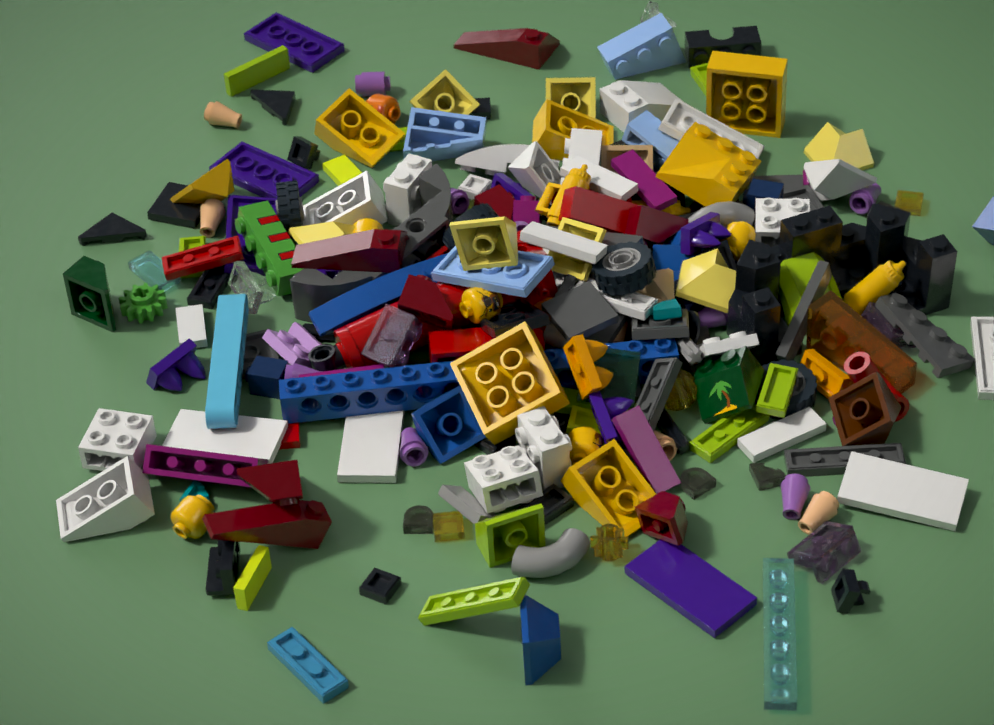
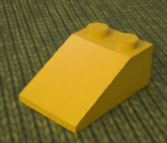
M349 88L316 119L314 134L333 150L373 168L405 137L406 133Z
M548 99L545 100L533 120L532 143L537 141L550 159L563 160V158H568L569 154H564L565 139L571 138L572 128L601 130L602 145H614V126Z
M615 439L569 467L561 479V483L576 503L620 541L641 529L635 507L656 495Z

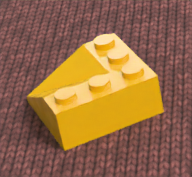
M712 51L707 66L706 114L742 134L780 138L785 123L788 59Z
M694 122L685 132L655 177L706 207L717 202H736L745 188L749 186L762 161L757 159L751 152L744 151L735 146L729 139L715 134L707 126Z
M526 322L517 325L450 363L483 434L494 445L515 434V428H518L517 415L543 406L549 414H552L570 404L536 334Z

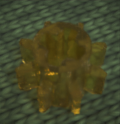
M604 524L600 528L596 527V535L590 536V547L594 549L595 557H600L605 561H614L622 558L623 550L628 549V537L624 536V528H619L614 524Z

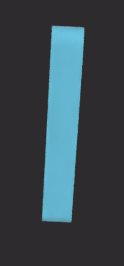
M247 294L218 296L205 407L208 429L236 428L238 425L249 315Z

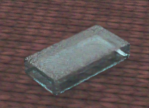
M150 250L128 262L129 269L151 287L157 284L159 290H167L181 282V278L166 280L162 260Z

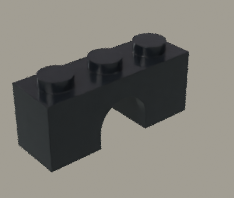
M757 25L733 27L732 37L724 40L713 38L709 30L685 32V55L688 67L709 63L712 51L761 56V39Z

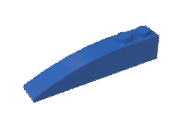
M448 253L386 274L309 311L308 315L319 336L331 334L340 327L399 301L409 274L413 276L424 275L433 281L431 272Z

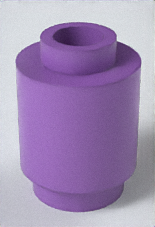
M385 71L361 72V75H355L356 94H362V97L372 96L373 94L386 95V91L391 90L390 76H386Z

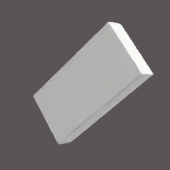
M203 305L176 308L179 345L190 338L197 345L196 348L207 347Z

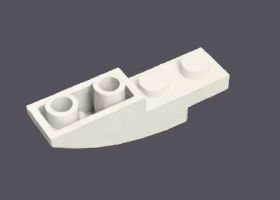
M504 144L480 148L456 158L455 164L461 165V170L475 172L476 168L486 169L485 174L493 176L495 173H506L508 163H512L529 145ZM551 159L559 169L560 160Z

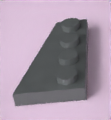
M895 292L878 298L875 307L893 328L901 329L904 332L902 338L908 345H915L920 350L919 358L924 363L930 362L933 365L932 373L937 378L972 367L976 359L967 352V349L947 336L945 330L929 321L927 316L910 305L904 296Z

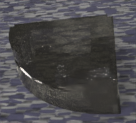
M764 463L749 464V472L759 491L781 486V482L786 477L782 470L765 467Z

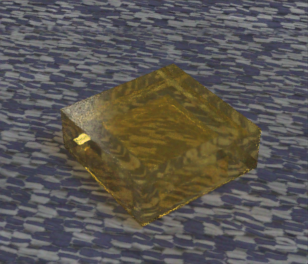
M898 190L894 208L911 212L913 216H920L924 193Z
M459 511L432 513L435 542L465 539L463 515Z

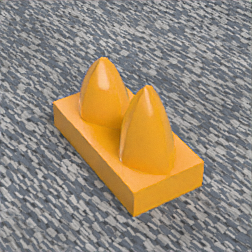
M583 334L573 336L564 345L563 349L583 400L588 399L589 394L605 388L610 383L613 373L605 368L594 365V362L606 353L607 345L594 340H585Z
M814 349L805 350L800 364L806 365L808 369L810 368L813 371V375L817 379V391L826 398L854 384L848 374H845Z

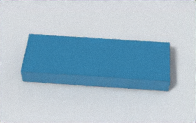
M293 627L267 642L268 650L323 704L349 688L348 680Z

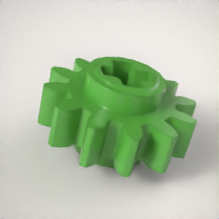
M144 283L141 286L134 284L131 291L124 290V296L119 297L121 315L127 316L129 322L135 318L138 319L139 324L145 320L152 322L155 315L163 316L162 310L168 308L165 290H159L157 284L149 287L148 283Z

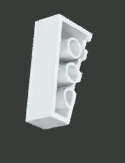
M572 128L571 138L565 139L564 154H569L568 158H563V165L578 155L600 166L602 131ZM561 178L560 185H562L564 178Z

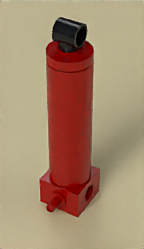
M521 230L517 232L519 251L547 255L541 247L519 240ZM552 269L526 298L501 293L503 304L524 299L533 305L543 298H554L558 290ZM444 282L436 283L453 314L454 326L452 330L462 329L473 324V322L462 315L459 307L462 302V294L465 290L470 289V287ZM399 301L334 330L333 334L336 344L334 346L331 344L318 345L309 352L308 357L312 368L323 372L379 364L385 365L428 345V332L444 331L446 329L399 315Z

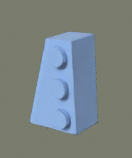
M662 13L597 47L605 66L615 80L686 63L674 31Z
M411 107L403 149V160L408 154L432 159V161L458 158L466 153L483 148L486 135V117Z
M645 110L627 124L620 145H653V171L657 173L679 140L658 130L661 121L648 110Z

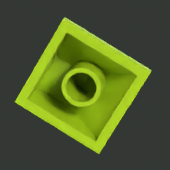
M542 504L504 513L475 523L476 544L490 568L512 561L514 552L519 545L537 548L546 546L544 507Z

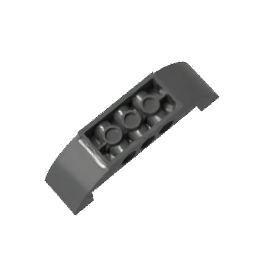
M438 164L433 165L419 177L421 208L393 229L407 231L408 233L401 269L425 261L445 245L443 243V236L450 227V222H453L450 183ZM303 269L290 279L295 318L313 323L308 315L309 311L389 273L343 270L332 279L317 269Z

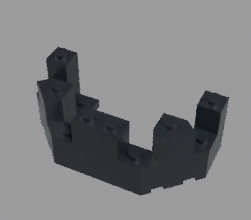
M876 203L872 204L868 213L866 226L856 223L843 225V221L830 205L782 219L779 245L770 247L768 244L749 240L737 263L735 290L728 302L727 335L729 336L741 331H746V335L756 333L759 345L750 349L760 365H767L774 360L778 361L776 352L788 328V325L782 318L785 315L778 294L780 266L783 260L812 252L816 253L825 262L829 263L841 298H844L848 291L879 265L885 264L890 260L894 263L905 261L906 266L902 270L904 278L889 294L896 292L904 296L907 302L916 310L928 315L949 308L958 251L944 234L926 240L908 237L911 212ZM800 345L796 356L802 353V345Z

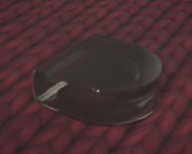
M693 467L686 469L680 477L681 489L693 500L716 487V478L702 468Z
M417 505L406 510L403 519V534H433L434 514L429 507Z

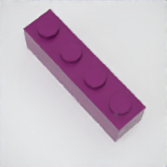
M146 444L142 473L250 487L239 479L237 468L268 464V459Z

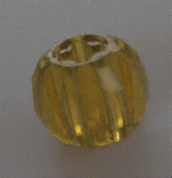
M680 369L664 408L680 411L688 408L696 401L697 386L693 382L695 379L686 370Z

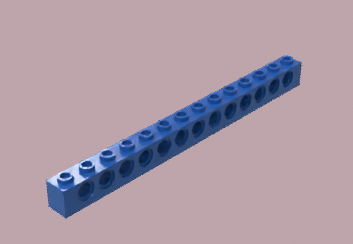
M675 338L605 343L608 349L599 360L594 362V365L609 370L613 373V376H639L640 384H645L655 359L675 357L679 359V352ZM564 349L545 350L544 352L561 386L578 390ZM453 361L282 379L279 380V393L283 420L288 421V424L415 410L460 386L450 365Z

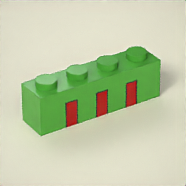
M269 201L239 207L238 218L235 219L236 230L244 237L248 251H252L257 267L262 269L266 275L267 284L269 287H273L277 296L291 294L290 279L296 273L303 270V268H292L291 266L296 246Z

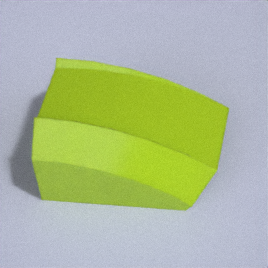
M814 252L781 262L778 294L788 326L818 261H824L822 257ZM833 275L812 321L846 311Z

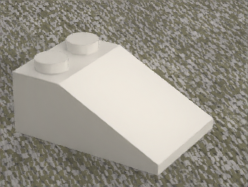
M619 80L600 88V113L624 133L627 124L645 110H648L662 122L675 98L681 99L661 83Z
M368 171L361 173L303 206V226L331 221L353 225L356 221L363 218L377 220L382 225L387 222L383 191Z
M126 456L57 499L61 540L68 542L129 530L147 521L151 516L155 515L148 475L142 473L143 470L129 456Z

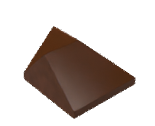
M874 372L828 398L842 446L885 444L902 408L878 372Z

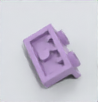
M297 322L292 324L288 332L284 330L276 332L267 329L262 337L280 356L288 360L290 365L297 363L312 368L308 357L309 352L314 347L321 345L312 334Z

